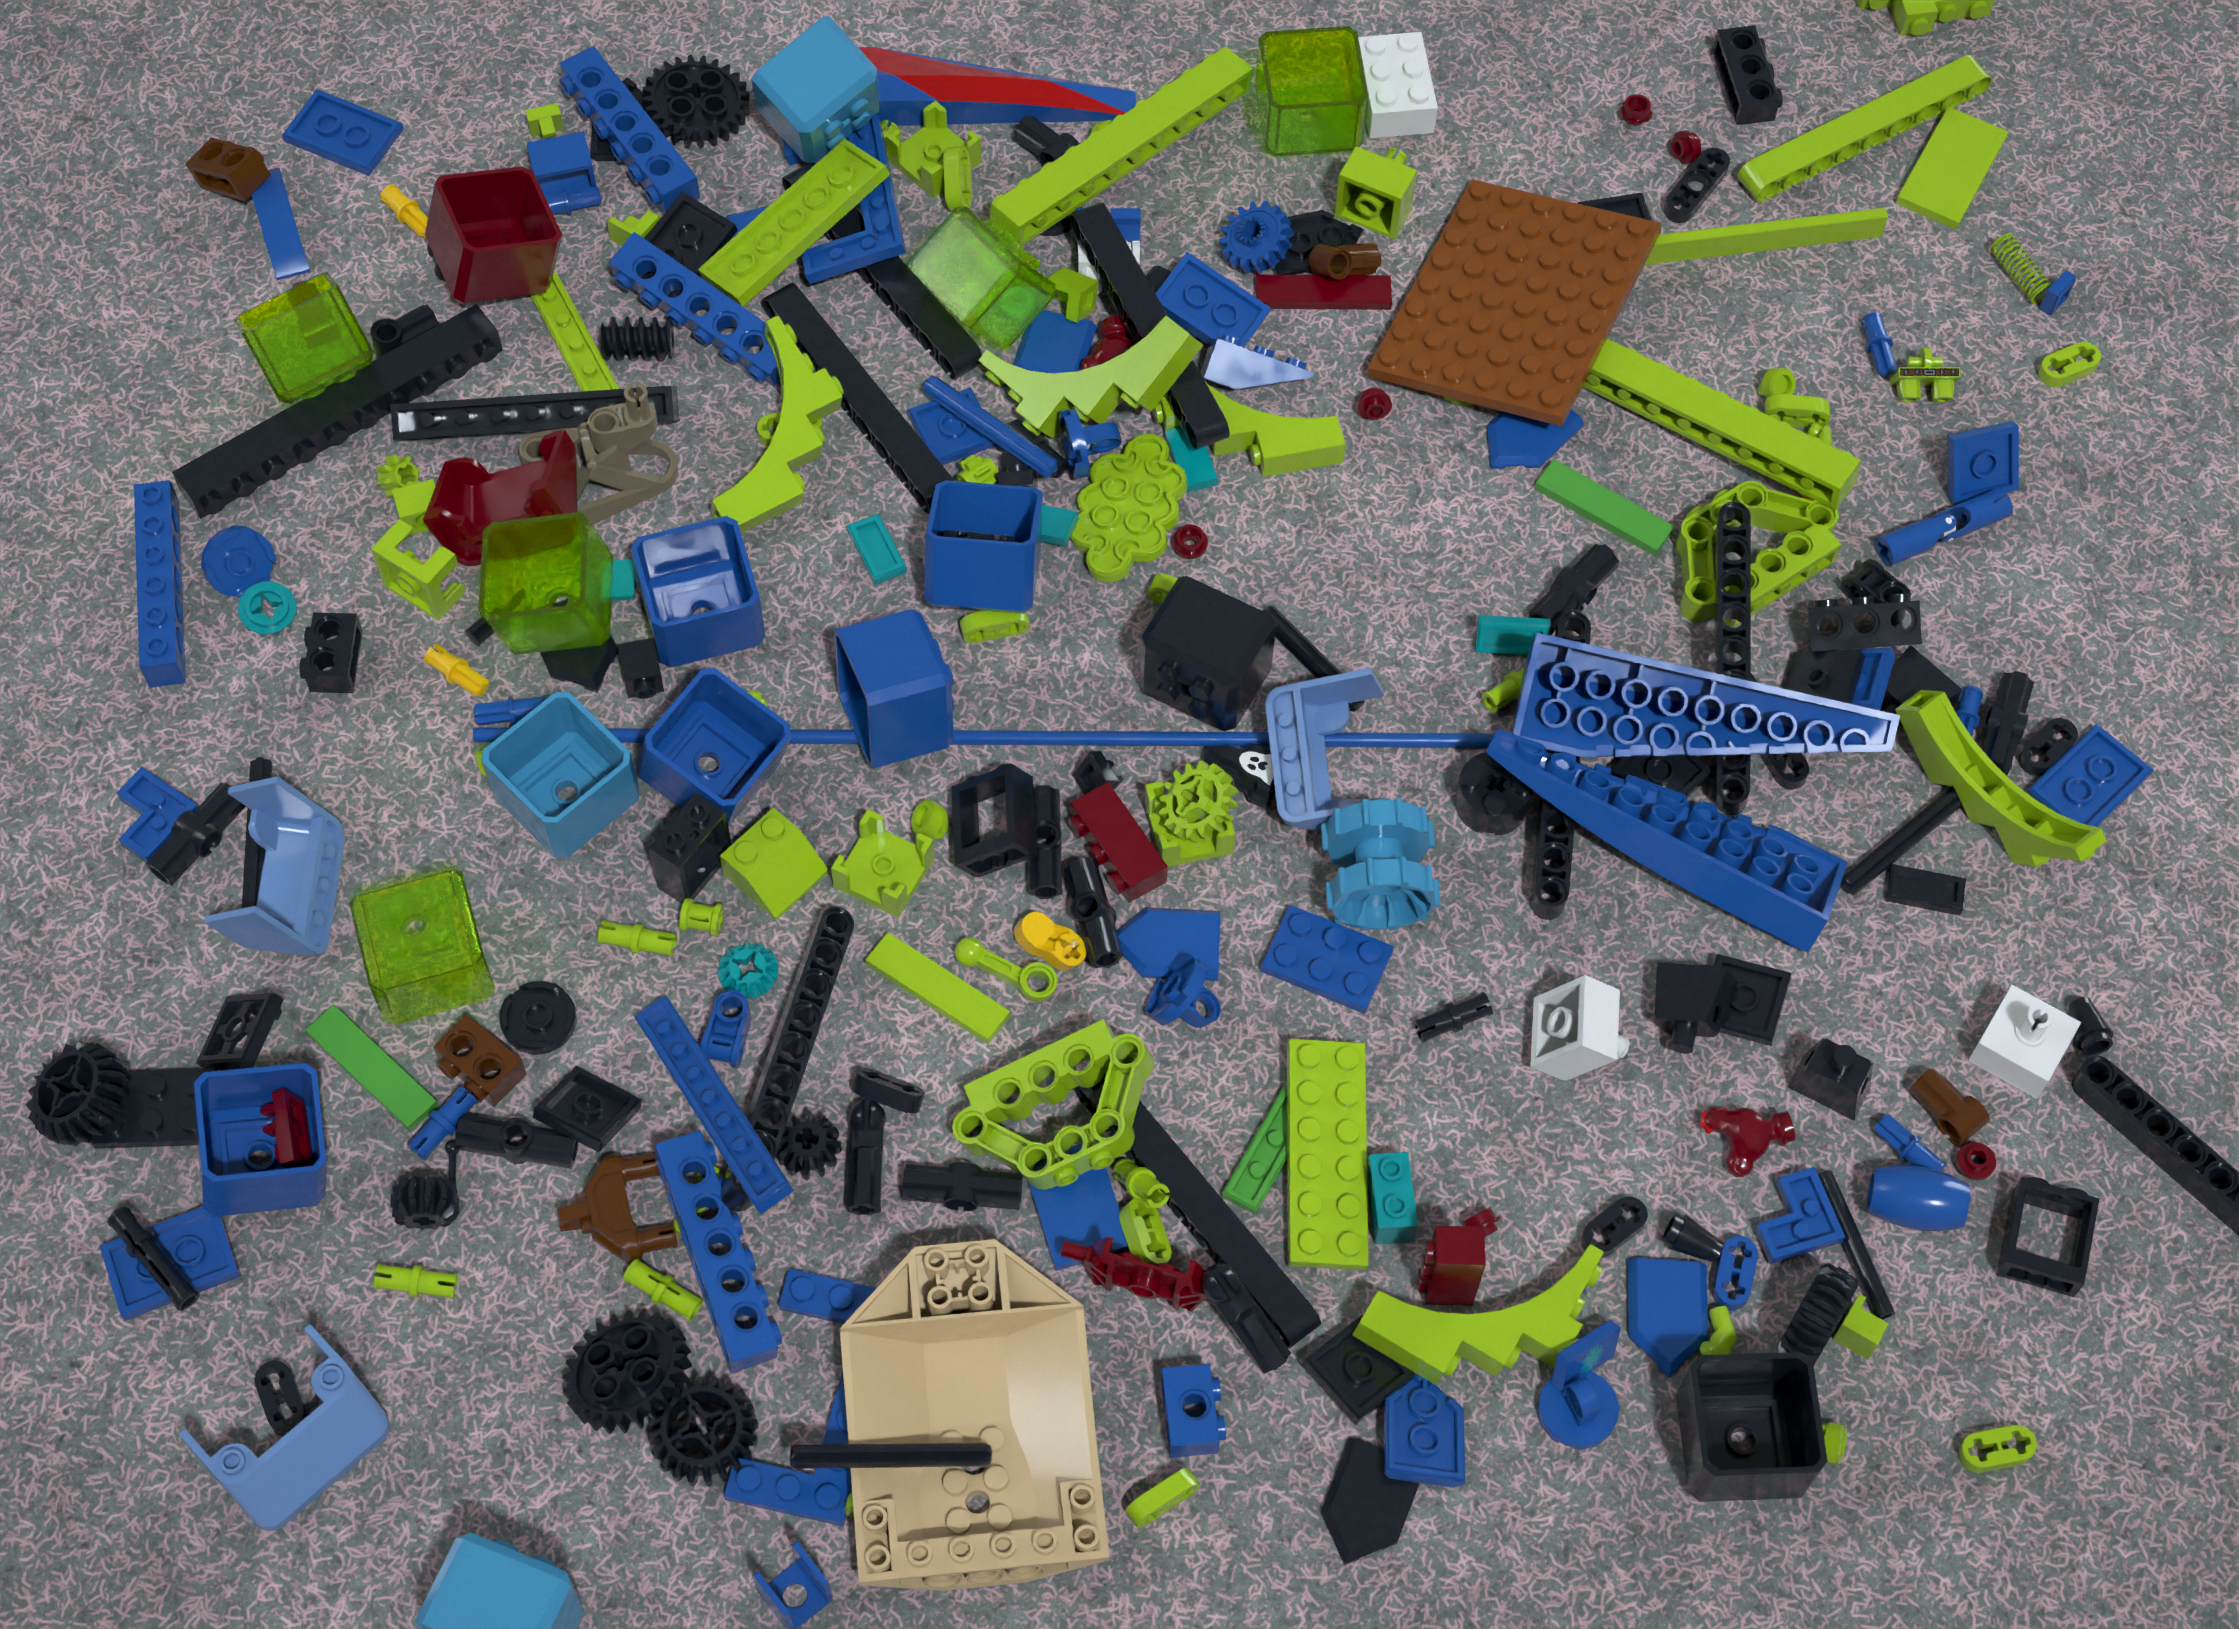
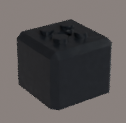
M1189 576L1178 577L1141 638L1140 686L1143 694L1221 731L1235 729L1271 671L1277 622L1270 614Z
M1802 1352L1700 1355L1691 1364L1676 1392L1688 1493L1699 1502L1801 1498L1828 1462L1813 1361ZM1735 1432L1746 1433L1752 1440V1448L1749 1450L1736 1448L1732 1443L1731 1435Z

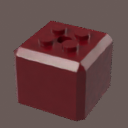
M521 166L440 175L434 184L425 236L452 297L460 303L545 293L551 285L563 234L534 172Z

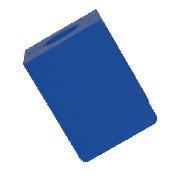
M584 131L527 143L532 171L544 196L561 193L562 189H566L567 193L597 187Z
M797 1541L791 1544L795 1563L772 1581L767 1583L758 1571L752 1575L757 1593L785 1629L799 1628L833 1601L828 1580ZM793 1584L803 1586L808 1595L806 1602L798 1608H791L783 1601L785 1589Z

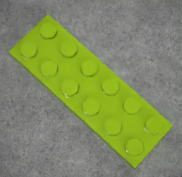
M844 138L698 269V272L705 281L744 307L890 175L886 165Z
M1289 1039L1287 1043L1288 1266L1366 1270L1369 1266L1365 1043Z

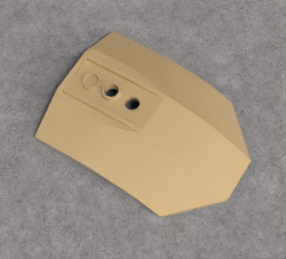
M996 1239L914 1247L839 1329L848 1443H986L991 1446L992 1460L991 1464L977 1475L968 1474L964 1471L963 1467L850 1468L859 1585L948 1591L1027 1583L1110 1560L1095 1430L1084 1305ZM976 1495L985 1497L990 1503L988 1509L980 1514L972 1513L966 1507L967 1501Z

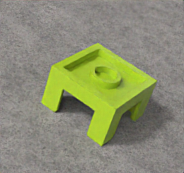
M937 101L924 108V127L901 143V131L899 129L886 136L889 162L933 199L945 190L943 155L946 148L965 146L969 151L971 170L981 163V138L972 130H969L967 132L968 142L966 143L947 127V111Z
M399 519L371 548L383 586L439 621L466 592L465 585L461 582L458 584L455 582L451 583L443 593L440 588V583L458 563L456 555L445 547H439L423 564L421 560L415 557L414 552L408 549L404 553L397 550L396 548L412 532V527Z
M1163 782L1145 784L1144 805L1156 850L1168 867L1234 853L1235 831L1231 821L1224 820L1222 822L1223 833L1214 829L1212 831V840L1208 841L1200 836L1198 843H1194L1188 838L1183 840L1164 825L1167 819L1159 814V811L1166 807V804L1159 800V797L1164 793Z
M867 809L859 822L860 838L845 862L844 856L839 855L831 867L833 887L899 918L935 860L934 840L921 833H917L916 844L911 843L886 831L884 817Z

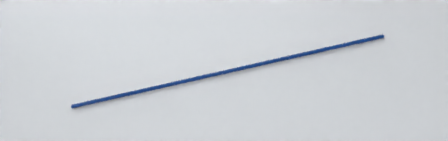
M474 727L473 741L493 742L510 728ZM607 728L621 743H643L645 736L651 730V728ZM791 729L792 737L789 744H859L853 730ZM953 730L954 740L950 745L1216 746L1229 744L1235 747H1246L1251 743L1266 746L1270 742L1268 732ZM1335 733L1325 735L1324 740L1325 747L1488 748L1495 734Z

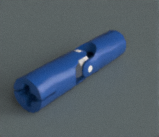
M1996 488L1939 512L1932 518L1918 520L1878 537L1875 541L1876 552L1883 563L1890 567L1930 550L1937 542L1951 541L2010 517L2013 513L2011 499L2007 497L2008 494L2005 490ZM1959 522L1962 529L1956 531V523Z

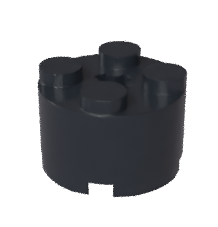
M1486 752L1472 757L1461 771L1456 791V810L1463 823L1473 831L1482 834L1486 832L1504 835L1518 828L1524 821L1533 790Z

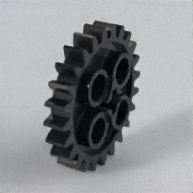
M688 55L687 62H682L679 57H675V65L673 66L664 61L663 71L654 68L653 77L646 78V86L643 87L642 108L657 127L661 128V132L665 137L670 134L673 135L674 144L678 143L681 138L686 140L687 147H690L693 141H698L701 148L704 147L705 140H709L716 146L717 137L719 136L728 141L729 131L738 134L739 125L746 124V115H749L750 93L746 91V81H740L739 72L730 74L729 64L720 68L718 67L719 59L713 60L711 64L706 63V56L704 55L700 58L699 62L694 61L692 55Z
M642 1309L637 1318L631 1310H627L622 1321H619L615 1314L611 1315L609 1326L605 1327L600 1322L596 1323L598 1331L596 1335L583 1334L587 1344L585 1346L573 1347L578 1357L566 1360V1365L570 1368L571 1372L562 1375V1379L568 1385L563 1389V1393L569 1399L567 1402L569 1407L583 1424L589 1423L595 1431L603 1427L608 1434H611L617 1425L623 1433H627L631 1422H635L642 1429L644 1417L648 1415L657 1421V1409L663 1407L670 1410L672 1407L667 1399L670 1396L681 1397L682 1393L678 1389L677 1384L689 1381L688 1376L683 1370L692 1367V1363L687 1357L691 1353V1349L685 1342L687 1339L670 1318L665 1320L659 1312H656L651 1317L646 1309Z

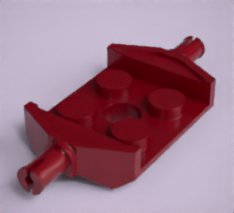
M1107 1236L1095 1242L1093 1246L1089 1245V1247L1067 1240L1064 1241L1061 1257L1084 1262V1268H1088L1093 1284L1105 1286V1290L1112 1291L1115 1285L1128 1289L1132 1294L1142 1298L1155 1299L1158 1297L1172 1301L1173 1309L1178 1310L1181 1307L1190 1312L1202 1301L1208 1300L1202 1289V1278L1205 1270L1195 1260L1190 1261L1187 1274H1184L1177 1267L1170 1264L1159 1263L1155 1266L1141 1262L1142 1260L1138 1256L1130 1253L1112 1254V1237Z

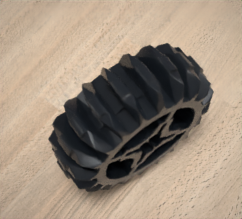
M78 1041L73 1046L66 1044L62 1053L53 1051L52 1061L50 1063H42L43 1071L40 1075L33 1076L37 1082L34 1087L28 1090L32 1096V1099L26 1104L31 1111L28 1119L33 1122L35 1129L41 1135L57 1144L61 1143L76 1147L80 1142L90 1144L93 1135L103 1136L104 1126L106 1124L114 1125L112 1117L116 1112L123 1111L119 1104L121 1100L128 1097L124 1088L130 1081L125 1076L127 1068L120 1062L121 1059L114 1052L93 1042L84 1043Z
M1830 1263L1823 1265L1778 1343L1777 1352H1802L1813 1361L1814 1365L1857 1290L1858 1280L1839 1266L1837 1268Z
M696 1376L694 1379L695 1387L688 1388L686 1383H679L682 1395L681 1397L670 1396L667 1399L672 1407L670 1410L659 1407L657 1409V1413L660 1415L658 1420L655 1421L651 1417L649 1418V1425L655 1431L648 1434V1441L650 1444L656 1445L651 1450L654 1459H662L660 1463L661 1470L667 1472L673 1469L672 1476L675 1481H680L688 1473L687 1478L690 1486L694 1487L698 1482L699 1476H703L705 1485L710 1487L713 1483L712 1475L719 1473L720 1480L726 1482L728 1480L727 1468H733L736 1472L742 1469L737 1459L738 1457L751 1460L752 1452L746 1446L757 1445V1435L752 1432L759 1428L757 1419L751 1417L755 1413L753 1404H744L747 1399L746 1394L742 1390L733 1394V1383L728 1381L719 1389L718 1378L713 1376L709 1380L708 1386H703L701 1377ZM699 1404H715L728 1411L724 1413L722 1410L712 1413L702 1410ZM687 1410L689 1414L688 1422L677 1430L678 1434L671 1437V1430L675 1421ZM696 1417L699 1418L702 1426L704 1425L709 1430L710 1445L705 1437H702L701 1433L697 1432L698 1424ZM736 1425L732 1441L720 1452L717 1446L720 1437L729 1432V1427ZM684 1449L687 1452L698 1449L703 1451L708 1458H690L678 1451Z

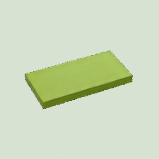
M1948 106L1899 193L1895 204L1957 230L2002 148L2009 131Z

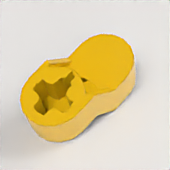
M1029 913L1018 921L1014 928L1015 939L1026 952L1045 959L1057 970H1072L1082 963L1086 957V947L1081 937L1072 929L1055 924L1043 913Z

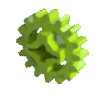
M1199 761L1197 768L1187 763L1184 774L1175 770L1173 772L1176 779L1175 782H1165L1164 784L1169 790L1168 795L1159 797V800L1166 804V807L1159 811V814L1167 819L1164 825L1181 839L1185 840L1188 838L1194 843H1198L1200 836L1208 841L1212 840V831L1214 829L1223 833L1222 822L1224 820L1233 821L1234 818L1228 812L1230 809L1238 807L1239 804L1231 798L1238 793V789L1231 784L1233 778L1216 764L1208 765L1204 761Z

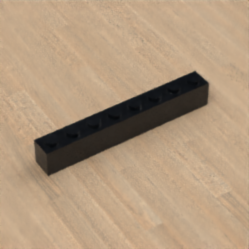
M677 386L646 387L648 402L656 410L657 422L680 421ZM633 388V393H636V388ZM625 389L390 404L393 440L575 428L581 423L588 422L590 414L596 409L626 403L624 397Z

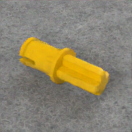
M395 184L386 186L380 194L382 197L380 200L396 214V219L400 223H406L418 236L426 238L425 231L428 217L420 210L419 203L415 200H410Z
M438 643L433 645L434 649L430 647L424 656L425 663L444 674L448 683L458 684L473 696L482 697L485 695L490 685L489 681L469 667L466 659L463 657L457 658Z

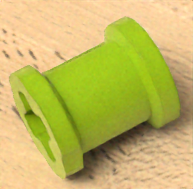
M686 898L680 914V931L687 932L690 928L711 933V936L719 937L725 914L724 904L717 903L716 906L694 903L693 899Z

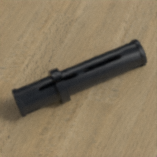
M121 1207L112 1213L107 1223L127 1245L125 1249L128 1255L140 1261L178 1311H183L192 1306L200 1296L198 1291H195L176 1265L156 1243L157 1236L152 1230H146L129 1207Z

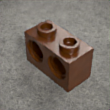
M212 137L185 164L200 188L242 201H246L271 175L263 163L264 157L257 149Z
M465 1015L433 1046L439 1060L436 1065L440 1071L451 1080L457 1076L466 1083L464 1086L467 1090L466 1092L468 1094L470 1092L479 1103L485 1099L495 1107L527 1075L522 1060L468 1015ZM461 1049H472L466 1056H455ZM488 1072H500L494 1079H483Z

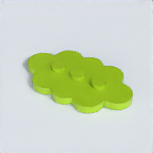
M1155 434L1136 436L1129 441L1123 454L1110 453L1098 458L1090 469L1092 483L1084 487L1078 494L1079 520L1072 532L1071 540L1079 551L1087 553L1086 563L1090 575L1098 581L1115 582L1121 580L1128 575L1134 562H1150L1163 555L1168 543L1166 531L1176 526L1180 519L1177 501L1183 498L1187 491V477L1183 468L1178 464L1170 462V451L1167 442L1161 436Z

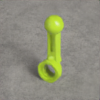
M973 937L962 939L955 948V957L961 965L965 967L976 966L1015 986L1031 1001L1042 1002L1048 1000L1055 993L1058 983L1057 974L1052 967L1045 963H1031L1023 969L986 950L981 941ZM1038 976L1046 980L1048 988L1042 992H1036L1029 988L1027 981L1032 977Z

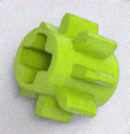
M396 454L386 456L385 461L387 465H380L375 468L378 471V481L375 484L386 490V497L393 496V489L419 483L418 472L420 468H416L415 465L410 463V456L400 457L399 459Z
M971 455L959 463L963 470L957 474V481L986 484L997 483V472L999 470L989 457L981 459L980 456L975 457Z

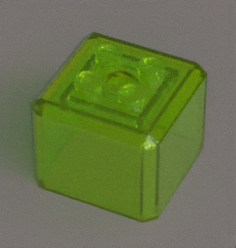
M1349 26L1265 32L1258 39L1255 91L1265 151L1273 156L1353 151L1356 146L1360 147L1364 140L1369 94L1358 32Z
M968 207L955 208L906 263L907 267L966 326L1005 351L1012 346L1054 299L1056 294V284L1038 268L1041 262L1030 251L1024 250L1018 244L1020 241L1006 228L1003 229L992 218L988 221Z
M328 272L318 274L239 314L233 319L276 397L284 403L293 404L303 398H313L322 393L328 385L336 381L341 383L356 375V371L371 364L374 351L342 291Z
M581 512L499 521L492 522L483 531L478 613L511 653L519 655L602 645L610 637L613 555L587 517ZM563 596L569 597L565 606L553 607L554 602L558 598Z
M452 866L358 891L350 900L349 906L368 984L383 1020L393 1025L402 1024L487 1000L496 989L475 907L462 871ZM419 920L426 923L424 930L418 934H408L405 932L408 924L413 921Z

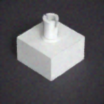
M1584 975L1534 997L1530 1067L1560 1080L1567 1081L1614 1062L1619 1057L1623 1058L1629 1049V1039L1624 1035L1618 1034L1620 990Z
M2011 985L1968 1061L2037 1099L2049 1082L2081 1022L2020 988Z

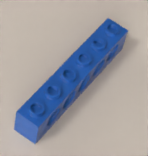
M594 46L559 63L562 73L559 82L563 91L568 97L572 95L575 98L584 118L589 117L593 121V127L601 140L606 139L610 143V149L618 162L624 161L631 179L635 184L641 183L644 187L645 195L653 207L658 205L661 211L665 213L681 192L695 200L700 198L697 176Z
M633 232L608 262L614 274L613 280L624 290L629 291L632 288L639 293V298L650 308L656 309V307H659L665 311L666 317H670L672 323L682 328L685 325L693 331V336L703 345L709 346L712 344L718 348L720 355L732 365H736L738 362L747 368V374L756 382L762 384L766 381L775 387L780 381L775 357L764 336L766 323L643 237ZM647 272H656L655 275L649 279L642 278V276ZM682 290L679 296L668 297L672 291ZM699 309H709L708 313L703 316L695 315ZM727 327L736 328V330L729 335L721 334L722 331ZM753 346H763V349L758 353H748L749 349Z
M170 480L134 484L139 667L149 688L186 683L179 501Z
M701 1130L655 1144L654 1159L730 1374L775 1359L779 1348L778 1345L782 1344L781 1333L776 1321L769 1322L765 1308L769 1307L765 1288L762 1284L756 1286L752 1272L756 1271L750 1248L743 1249L739 1238L740 1235H743L740 1218L737 1212L730 1213L729 1208L722 1202L720 1193L725 1178L724 1176L717 1177L713 1164L717 1163V1156L712 1142H705ZM697 1172L703 1176L704 1180L698 1184H691L683 1177L687 1173ZM707 1207L713 1209L717 1215L713 1219L704 1220L698 1217L696 1212L701 1208ZM721 1243L726 1245L730 1251L724 1256H716L708 1248L713 1244ZM734 1279L740 1282L743 1288L738 1292L731 1293L724 1290L721 1284L726 1280ZM740 1316H749L755 1321L756 1325L751 1329L745 1330L739 1328L734 1321Z

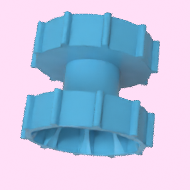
M1396 798L1395 800L1369 801L1368 799H1362V802L1342 809H1334V814L1328 822L1321 824L1323 851L1329 852L1331 865L1338 864L1345 867L1338 868V874L1334 876L1333 880L1325 883L1327 909L1333 910L1335 923H1344L1351 927L1360 928V931H1365L1367 929L1399 930L1400 927L1411 925L1418 921H1427V916L1435 907H1440L1441 904L1439 882L1432 877L1431 865L1423 866L1418 864L1422 862V857L1429 848H1435L1433 821L1427 820L1426 807H1417L1411 803L1401 801V798Z

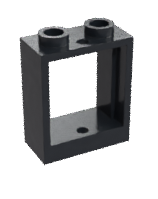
M1010 763L1000 765L995 770L980 776H971L966 781L951 786L954 860L956 867L974 877H982L1038 856L1033 776ZM1005 793L1007 833L980 842L978 803Z
M697 793L691 797L648 848L658 889L683 904L686 898L693 900L722 867L720 855L732 845L726 812ZM700 868H705L706 872L699 873L698 870Z
M2021 1177L2012 1190L1996 1275L2075 1297L2085 1284L2099 1198L2089 1196L2087 1192L2081 1189H2064L2050 1185L2048 1181L2042 1178ZM2024 1203L2078 1218L2070 1265L2016 1250Z

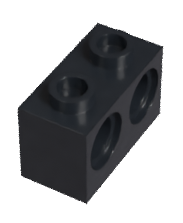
M313 612L311 626L305 628L304 634L307 654L306 657L301 658L299 665L300 678L305 679L310 692L354 693L363 634L357 614ZM332 636H337V637L334 638V639L327 640L328 638H330V637H332ZM333 667V668H331L330 670L322 671V670H324L325 668Z

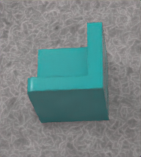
M633 559L597 561L598 600L602 615H609V601L632 600L635 598L637 575Z

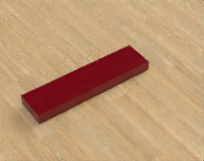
M1256 274V298L1272 309L1391 310L1392 308L1391 275H1349L1338 280L1324 275Z

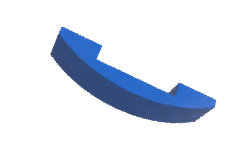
M278 167L268 170L271 175L252 194V198L276 279L281 280L308 273L310 269L282 174Z

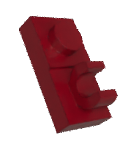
M285 1088L272 1092L273 1104L264 1105L260 1109V1114L267 1118L275 1116L274 1122L263 1127L262 1130L269 1136L276 1137L277 1144H275L274 1151L278 1162L287 1169L313 1166L304 1099Z

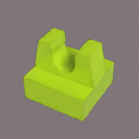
M558 103L525 110L531 137L541 135L542 140L556 137V131L563 130Z

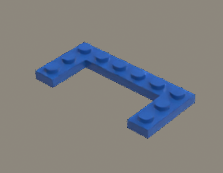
M879 112L864 127L848 136L846 140L886 165L890 175L860 201L865 226L864 231L809 248L802 254L805 276L809 284L906 253ZM782 138L785 157L789 165L802 162L803 160Z
M789 1269L778 1306L779 1310L844 1324L876 1288ZM843 1371L823 1444H849ZM737 1458L742 1469L739 1472H736L733 1468L731 1469L724 1493L725 1500L844 1527L847 1517L844 1507L847 1496L852 1494L850 1468H816L814 1475Z

